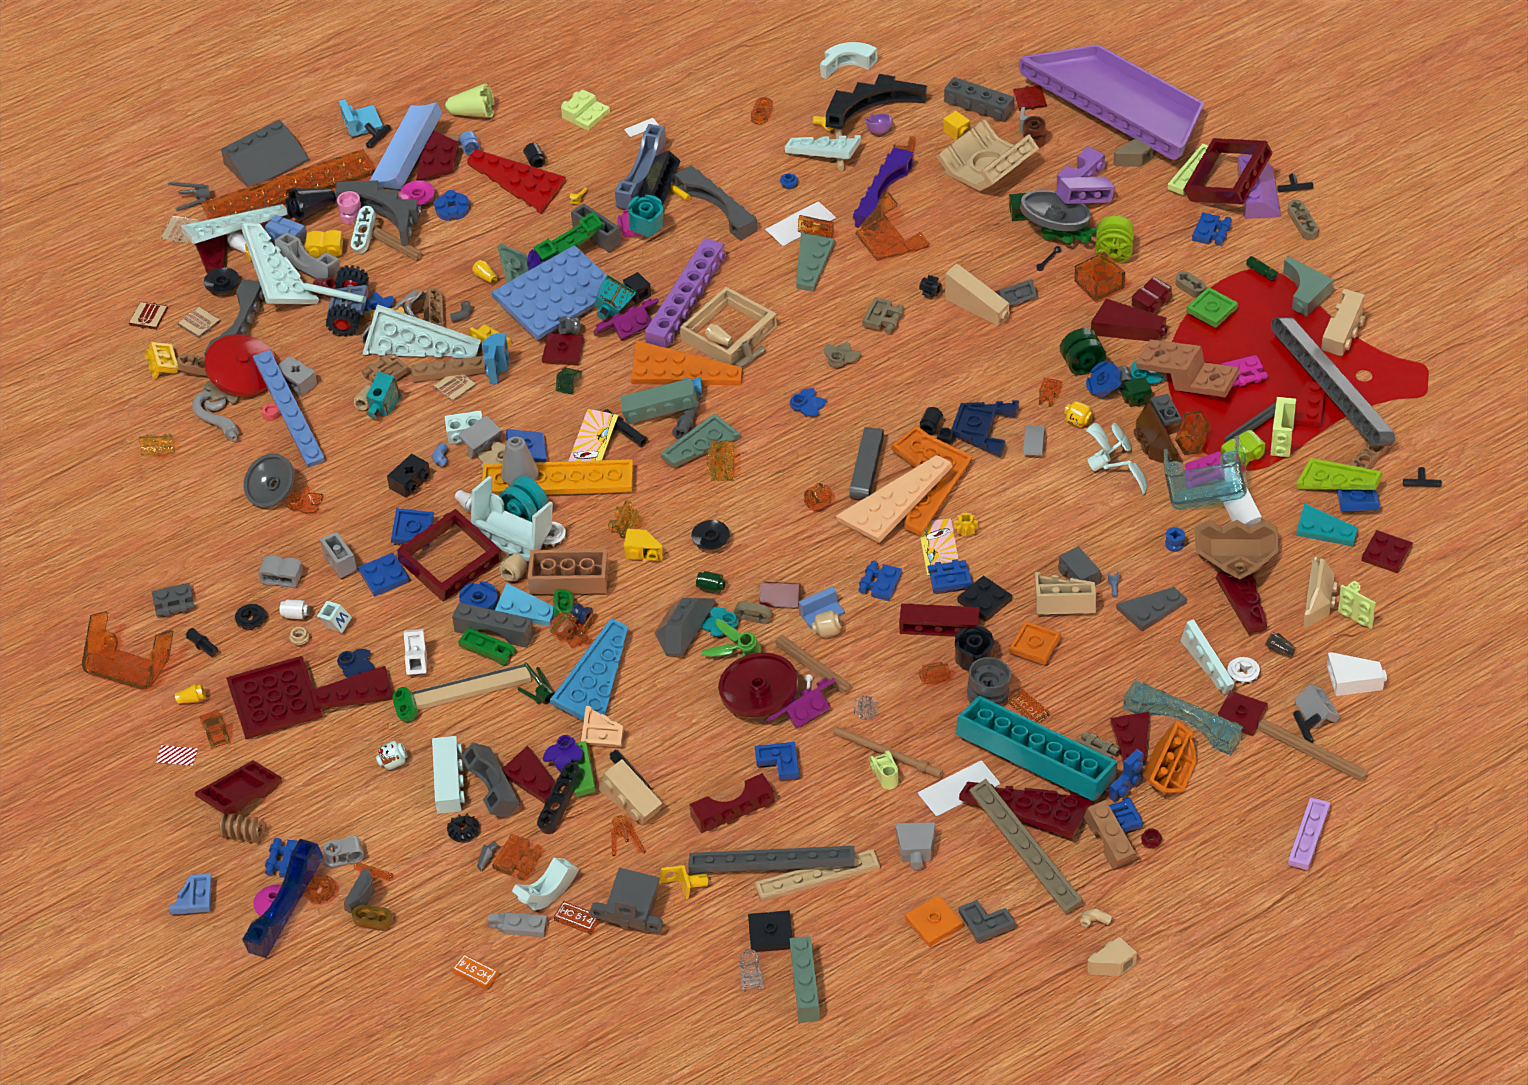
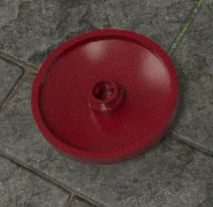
M754 653L743 656L731 663L722 673L718 689L722 703L731 712L743 717H763L780 711L792 701L798 689V677L794 666L786 658L773 653Z

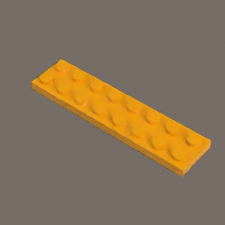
M633 459L536 462L539 475L535 482L543 489L546 495L632 492ZM483 464L482 481L488 476L492 477V493L499 496L506 487H509L508 483L503 482L501 477L502 464Z

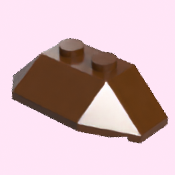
M1148 402L1136 420L1135 438L1139 439L1142 451L1147 453L1149 459L1176 467L1178 466L1179 453L1151 403Z

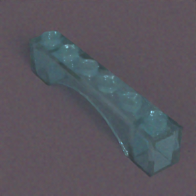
M1135 680L1124 695L1123 709L1135 714L1150 711L1149 715H1163L1185 721L1202 732L1209 740L1212 748L1230 756L1242 740L1243 726L1208 712L1199 706L1185 702L1183 699L1153 688L1146 683Z

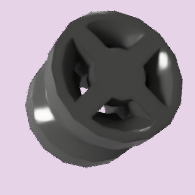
M562 316L559 319V332L561 334H578L580 330L579 319L577 317L569 318L568 316Z

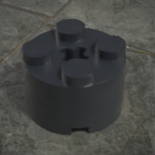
M974 626L971 629L966 627L957 633L955 637V662L963 669L969 670L972 663L980 658L994 657V639L988 629L981 626Z

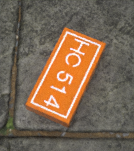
M463 954L452 968L454 974L485 990H488L499 976L497 970L466 954Z

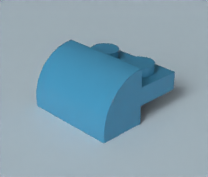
M506 333L490 335L482 343L486 376L489 377L490 384H498L500 372H507L510 357Z

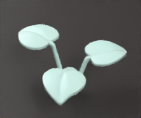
M1098 423L1091 424L1086 431L1093 435L1102 446L1099 452L1088 458V463L1092 470L1096 472L1103 467L1106 470L1110 467L1128 465L1140 485L1142 495L1145 494L1147 480L1136 463L1124 461L1109 464V461H1111L1109 453L1121 444L1127 452L1132 448L1129 439L1116 423L1112 424V431L1119 442L1110 448L1108 438L1102 427Z

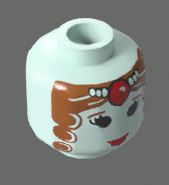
M391 741L379 747V755L376 756L380 767L384 766L387 770H392L403 765L405 758L408 756L402 743Z

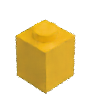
M957 111L943 118V132L955 140L970 130V120Z

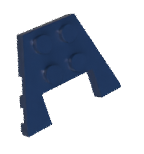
M1012 400V403L996 401L995 404H985V402L961 403L951 430L955 437L998 457H1002L1005 440L988 436L996 414L1015 418L1019 408V401Z

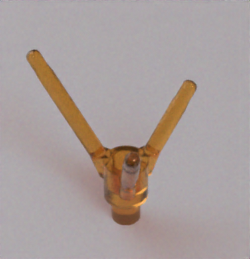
M592 613L582 629L568 642L572 649L583 643L586 645L594 642L595 639H589L586 632L597 619V614Z

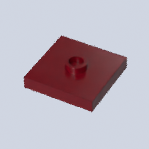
M549 333L542 356V363L578 365L584 343V335Z
M1230 690L1215 718V723L1253 736L1268 708V703Z

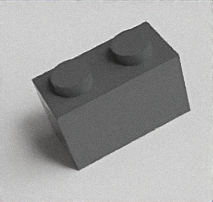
M1079 546L1059 556L1058 569L1069 581L1070 578L1095 582V586L1100 584L1099 568Z

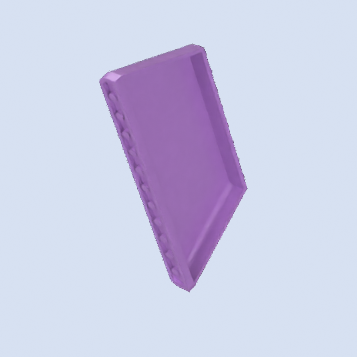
M1100 45L1028 55L1020 58L1019 70L1024 77L1134 139H1139L1172 160H1176L1183 155L1203 112L1204 102Z

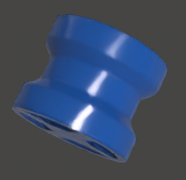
M1177 527L1168 529L1165 541L1166 548L1173 552L1181 551L1185 545V532Z

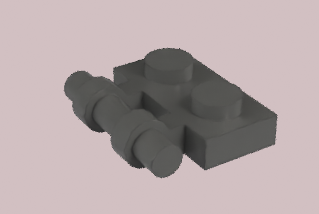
M190 583L152 591L157 617H168L172 613L181 611L186 613L188 612L187 610L195 608Z

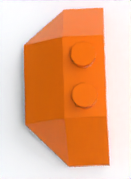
M1176 720L1158 741L1143 772L1147 782L1162 793H1182L1197 763L1195 746L1192 741L1193 732Z

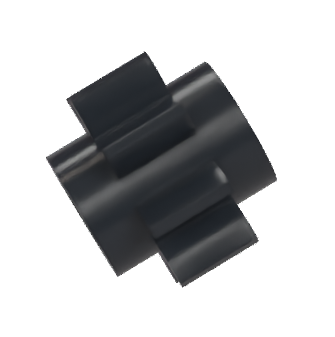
M928 275V278L924 277L921 280L919 289L923 291L922 295L933 298V295L937 296L939 294L942 284L938 282V277Z

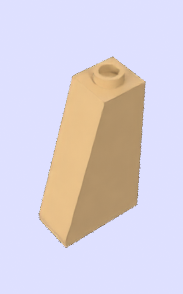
M955 264L945 274L947 301L997 326L1009 318V302L963 267Z

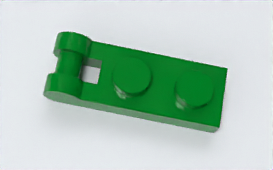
M470 628L465 631L458 641L460 647L496 660L500 665H505L509 660L508 657L512 656L516 650L509 643Z

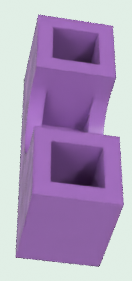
M1087 146L1077 156V169L1066 166L1057 175V187L1060 178L1095 177L1105 168V154Z

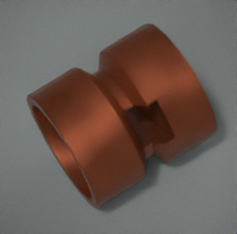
M1039 116L1026 118L1023 122V138L1030 134L1039 148L1043 147L1046 142L1045 120Z

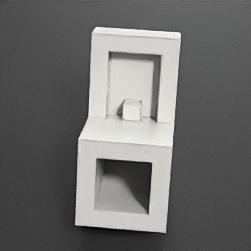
M424 629L405 630L403 633L406 674L426 673L427 651Z

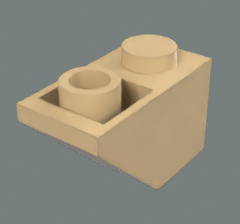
M1118 937L1114 941H1109L1098 953H1093L1089 957L1087 972L1090 975L1122 976L1136 965L1137 952Z

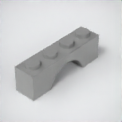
M288 232L275 239V246H278L281 250L280 254L286 257L295 268L315 278H332L336 280L337 272L340 270V259L328 253L323 254L319 258L312 257L304 249L301 240Z

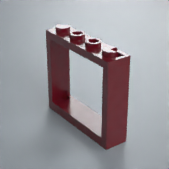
M1213 138L1183 190L1189 201L1243 205L1273 152L1267 141ZM1221 153L1252 155L1233 188L1202 186Z
M457 509L446 513L439 521L432 523L426 530L416 534L413 539L402 544L397 549L398 561L442 602L501 561V549ZM457 525L486 552L441 583L412 555L451 527Z

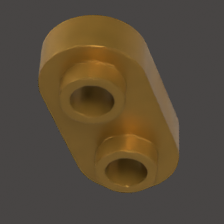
M362 904L356 906L351 913L352 920L357 926L383 930L389 928L393 923L391 911L383 907Z

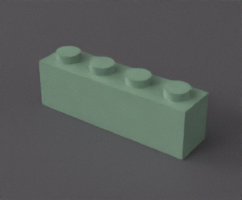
M692 378L620 396L622 413L627 424L698 406L697 393Z
M811 936L789 938L798 1022L820 1021Z

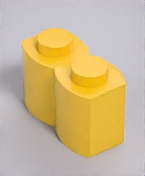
M338 230L308 232L305 242L306 252L314 258H319L325 253L334 257L341 256L344 241L342 232Z

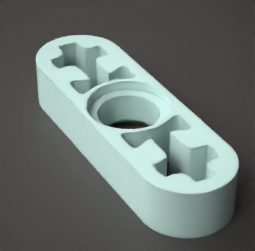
M371 206L362 207L358 213L351 240V247L357 254L365 253L369 247L376 220V213ZM368 227L366 232L359 233L361 228Z

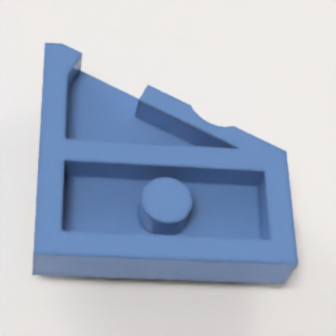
M211 873L190 875L185 882V886L177 894L178 899L175 904L170 905V915L210 912Z

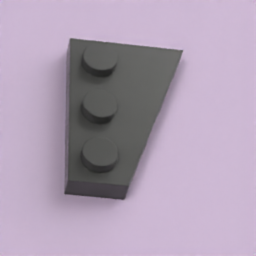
M1173 587L1117 603L1116 609L1143 632L1187 604V598Z

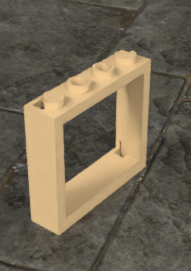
M725 287L712 300L707 302L703 308L694 313L687 322L683 323L680 327L681 341L720 362L735 365L745 356L742 343L748 341L752 350L777 327V314ZM729 305L759 322L726 350L697 334V332Z

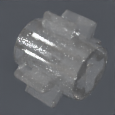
M862 696L859 700H855L853 710L854 714H859V719L870 720L873 716H877L878 702H873L872 696Z

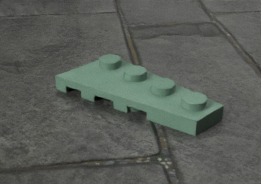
M801 233L796 280L797 289L814 292L835 245V239Z
M714 413L661 452V458L675 468L740 439V433Z

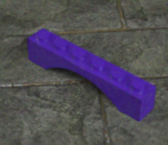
M894 147L891 153L887 154L884 165L880 166L878 175H875L873 179V184L867 188L865 197L861 199L858 209H855L853 213L855 227L872 232L876 231L881 222V207L878 201L887 187L909 174L913 167V152Z

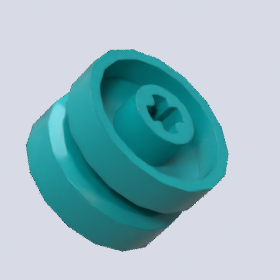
M518 476L499 495L504 502V511L530 522L532 521V516L548 503L543 489L527 476Z

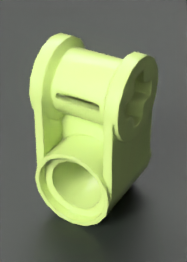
M887 750L885 754L876 757L869 756L871 769L877 776L881 786L888 790L896 788L899 783L898 768L890 751Z

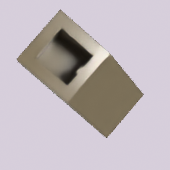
M1135 138L1114 152V165L1141 167L1153 159L1154 149Z

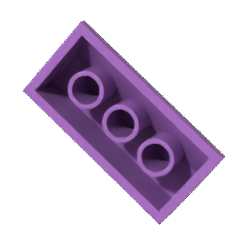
M1238 155V178L1252 155ZM1268 163L1243 204L1245 219L1280 217L1273 167Z

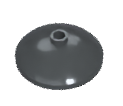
M274 453L263 455L255 460L247 470L244 478V492L247 499L252 504L261 508H269L281 503L293 487L294 469L292 464L282 455Z

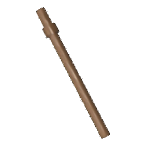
M835 727L833 734L881 754H885V751L889 750L893 759L915 767L919 772L929 773L939 778L943 774V770L931 766L925 760L919 761L842 728Z

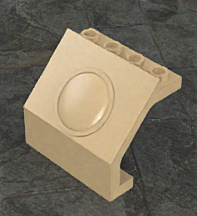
M984 119L936 155V157L945 169L943 173L981 191L1001 179L1037 151L1039 147L1030 134L1015 145L1000 139L986 119Z

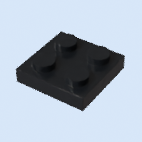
M984 575L957 597V602L964 607H979V617L986 622L1012 601V594Z

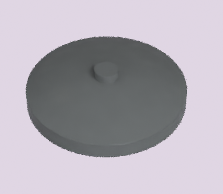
M1030 191L1023 195L1020 203V210L1025 217L1040 226L1053 230H1081L1089 224L1091 216L1089 208L1084 203L1065 204L1056 194V191Z

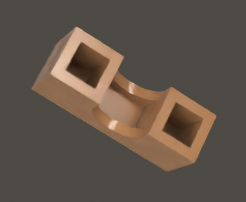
M1104 800L1088 807L1084 819L1092 833H1098L1104 843L1103 853L1112 869L1114 870L1130 863L1135 855V851L1107 801Z

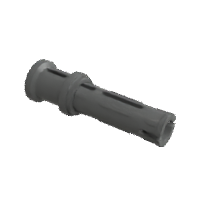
M697 393L698 406L685 409L683 415L678 418L677 426L672 431L676 439L682 438L693 427V418L703 399L701 394Z

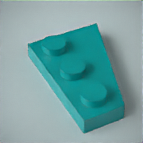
M1304 503L1296 536L1353 547L1358 528Z

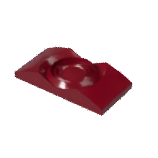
M252 760L196 791L195 796L223 814L241 812L252 800L268 796L282 782V777Z

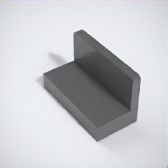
M1032 279L994 291L1009 302V306L1037 297Z

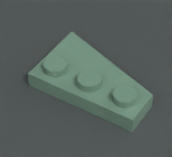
M502 243L499 244L497 248L506 283L529 271L527 266L528 255Z

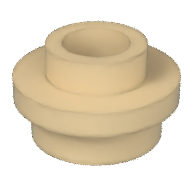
M296 627L291 631L290 641L294 645H303L309 640V633L305 628Z

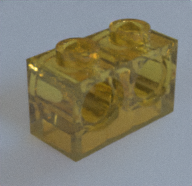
M711 441V448L707 449V457L710 462H707V473L711 474V481H734V441Z

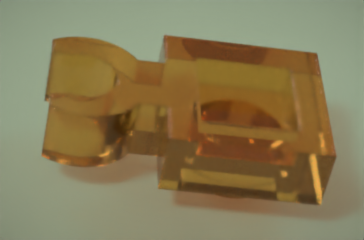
M1044 377L1039 390V405H1042L1043 401H1048L1049 407L1053 405V398H1058L1062 381Z

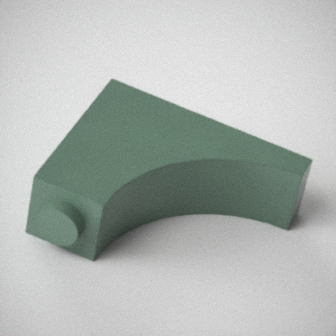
M1289 256L1284 260L1283 273L1290 277L1298 288L1297 292L1293 295L1292 309L1308 316L1332 293L1334 279Z

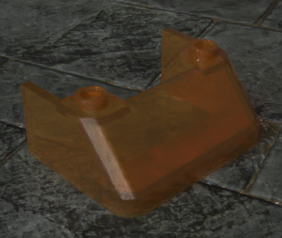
M104 611L90 615L82 658L83 670L88 674L142 690L150 688L169 660L174 631L169 630L155 634L153 650L150 652L149 659L117 650L118 640L116 635L106 631L109 612Z

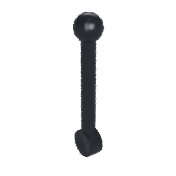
M1056 246L1054 251L1041 264H1037V271H1042L1044 265L1056 253L1061 251L1059 246Z

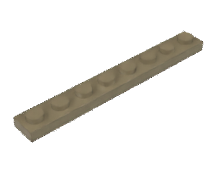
M984 779L971 788L969 792L1063 912L1068 914L1083 903L1081 897L988 780Z

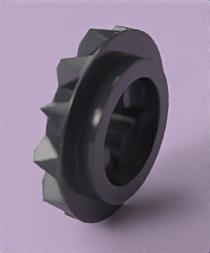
M247 604L237 610L235 621L243 629L250 628L252 630L253 627H260L261 623H265L266 613L260 605ZM250 614L253 616L252 620H249Z
M468 813L465 816L458 814L456 818L451 817V822L447 823L449 837L457 842L472 840L480 830L479 821L476 820L475 816L470 817ZM463 824H466V827H464L460 832V827H462Z

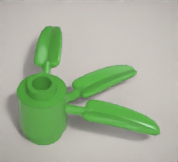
M716 619L717 627L733 642H737L738 645L732 646L727 644L705 649L701 653L708 657L725 656L732 654L734 649L740 648L743 653L741 657L749 654L760 653L761 645L754 634L749 632L741 634L726 622Z

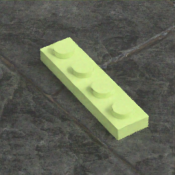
M1202 143L1168 183V190L1181 195L1185 194L1183 189L1208 145Z

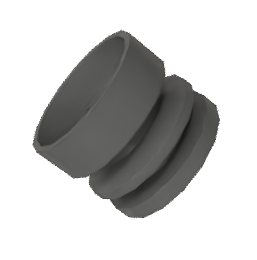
M984 657L973 662L969 668L967 698L969 702L972 703L978 696H982L1000 706H1004L1008 700L1011 670L1008 665L994 657Z

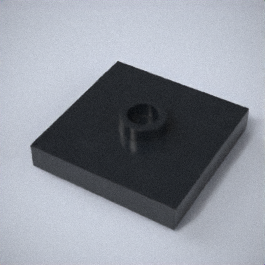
M790 910L748 914L751 952L790 949L789 938H792Z

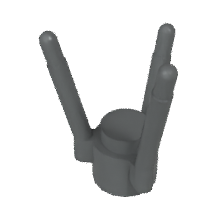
M180 182L168 183L173 186L195 188L194 190H180L178 193H195L196 198H199V200L176 208V211L199 203H206V199H210L208 185Z

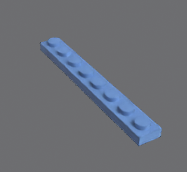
M271 351L253 356V360L307 468L325 462L324 456Z

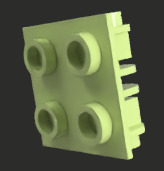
M1356 581L1351 582L1347 587L1341 585L1338 612L1372 629L1376 602L1359 594L1360 585Z

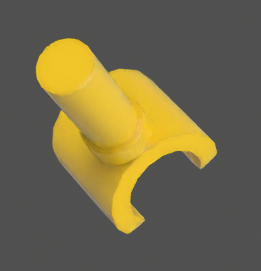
M585 187L578 194L571 193L570 203L580 204L581 197L588 189Z

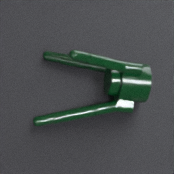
M525 662L524 666L539 686L535 690L536 696L521 687H518V691L535 700L537 704L541 702L549 704L555 691L551 688L539 667L536 670L540 678L529 664Z

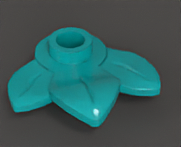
M1137 360L1131 364V377L1133 380L1145 377L1149 384H1157L1165 378L1164 375L1158 374L1159 372L1137 369Z
M712 607L710 610L711 617L704 620L701 625L704 630L711 631V636H721L724 633L717 627L716 619L726 622L733 628H736L739 622L734 613L728 612L725 608Z

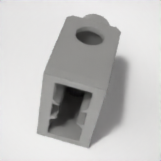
M935 822L896 823V840L901 861L910 862L912 869H920L923 867V862L931 861L935 842Z

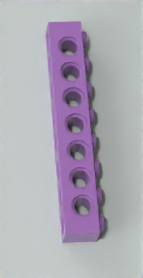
M706 238L703 239L645 330L646 343L665 348L672 344L675 334L680 331L684 320L688 319L689 312L696 306L699 296L703 295L706 285L710 284L711 277L718 271L721 261L725 260L726 251H724V243Z

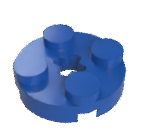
M448 190L434 202L436 214L440 219L451 221V218H456V220L462 219L469 213V199L464 194Z
M1103 361L1090 371L1092 375L1090 378L1087 377L1086 380L1087 389L1098 398H1103L1121 385V372L1119 367L1113 362Z
M480 581V584L469 583L461 589L459 594V602L493 610L498 603L496 588L485 581Z

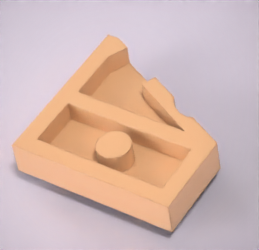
M586 706L581 742L586 741L587 745L622 748L624 727L617 722L611 721L607 716L594 711L592 707Z

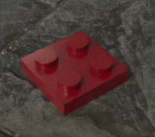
M1376 530L1362 555L1361 561L1398 574L1412 549L1413 542Z

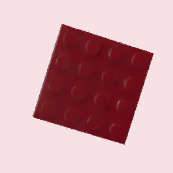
M303 656L226 677L245 739L322 717L321 709L314 710L311 698L313 686Z

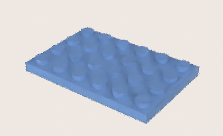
M572 246L492 291V297L536 340H539L558 329L559 319L562 316H568L569 318L579 317L594 308V301L606 274L576 246Z

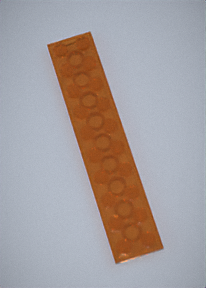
M360 149L201 202V205L208 220L281 204L286 205L285 199L288 198L286 191L290 188L333 189L336 188L337 182L357 181L372 176L375 168L365 150Z

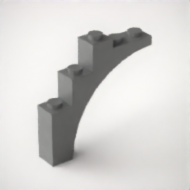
M378 180L337 182L335 190L336 200L343 192H356L360 197L361 208L371 206L375 212L392 221L399 230L401 245H408L409 238H412L413 224H418L419 216H422L421 206H418L417 199L402 200V197L398 196V190H382V187H379Z

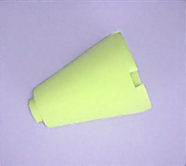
M486 83L449 97L445 104L446 110L451 115L493 117L494 110H491V105H494L492 90L490 87H486L488 85Z

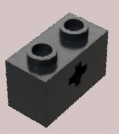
M411 453L387 475L389 489L405 498L408 497L431 476L429 463Z

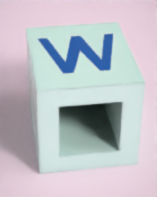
M326 601L317 615L328 629L340 633L344 631L352 618L340 604Z

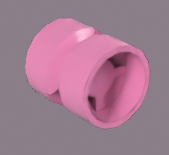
M343 192L337 198L340 219L344 224L351 225L354 224L353 220L358 217L359 210L361 209L360 197L356 192Z

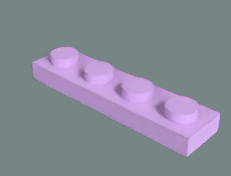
M1310 797L1288 860V865L1309 870L1330 808V802Z

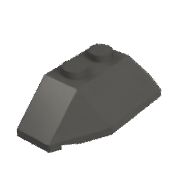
M681 598L670 607L655 631V635L666 656L684 655L716 602L715 599Z

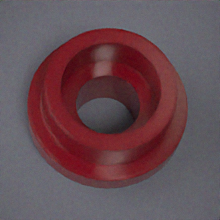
M1149 828L1142 834L1141 842L1147 848H1156L1161 844L1162 836L1158 830Z

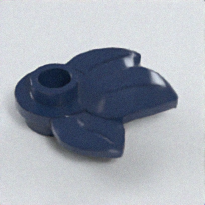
M356 649L353 652L344 651L340 653L337 663L343 669V675L349 678L375 669L374 665L367 659L371 651Z

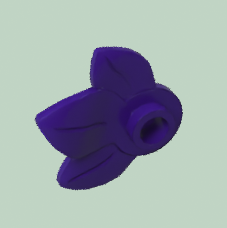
M562 735L557 739L555 745L546 749L543 761H554L557 770L562 771L567 763L581 760L582 750L576 745L574 738L569 735Z

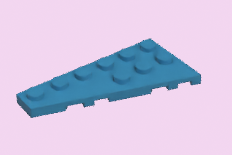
M613 618L609 620L552 696L550 704L584 721L586 706L592 707L594 711L601 715L606 714L628 632L627 625Z

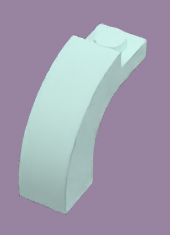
M847 42L829 48L825 51V60L820 64L821 77L827 79L834 71L845 65H856L869 70L878 61L877 48L860 42Z
M553 858L548 869L538 881L531 885L515 884L512 892L518 896L517 899L525 903L531 909H543L552 904L567 890L579 869L565 858Z

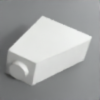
M1332 652L1328 653L1327 669L1335 696L1383 690L1384 682L1387 681L1386 671L1382 670L1380 662Z

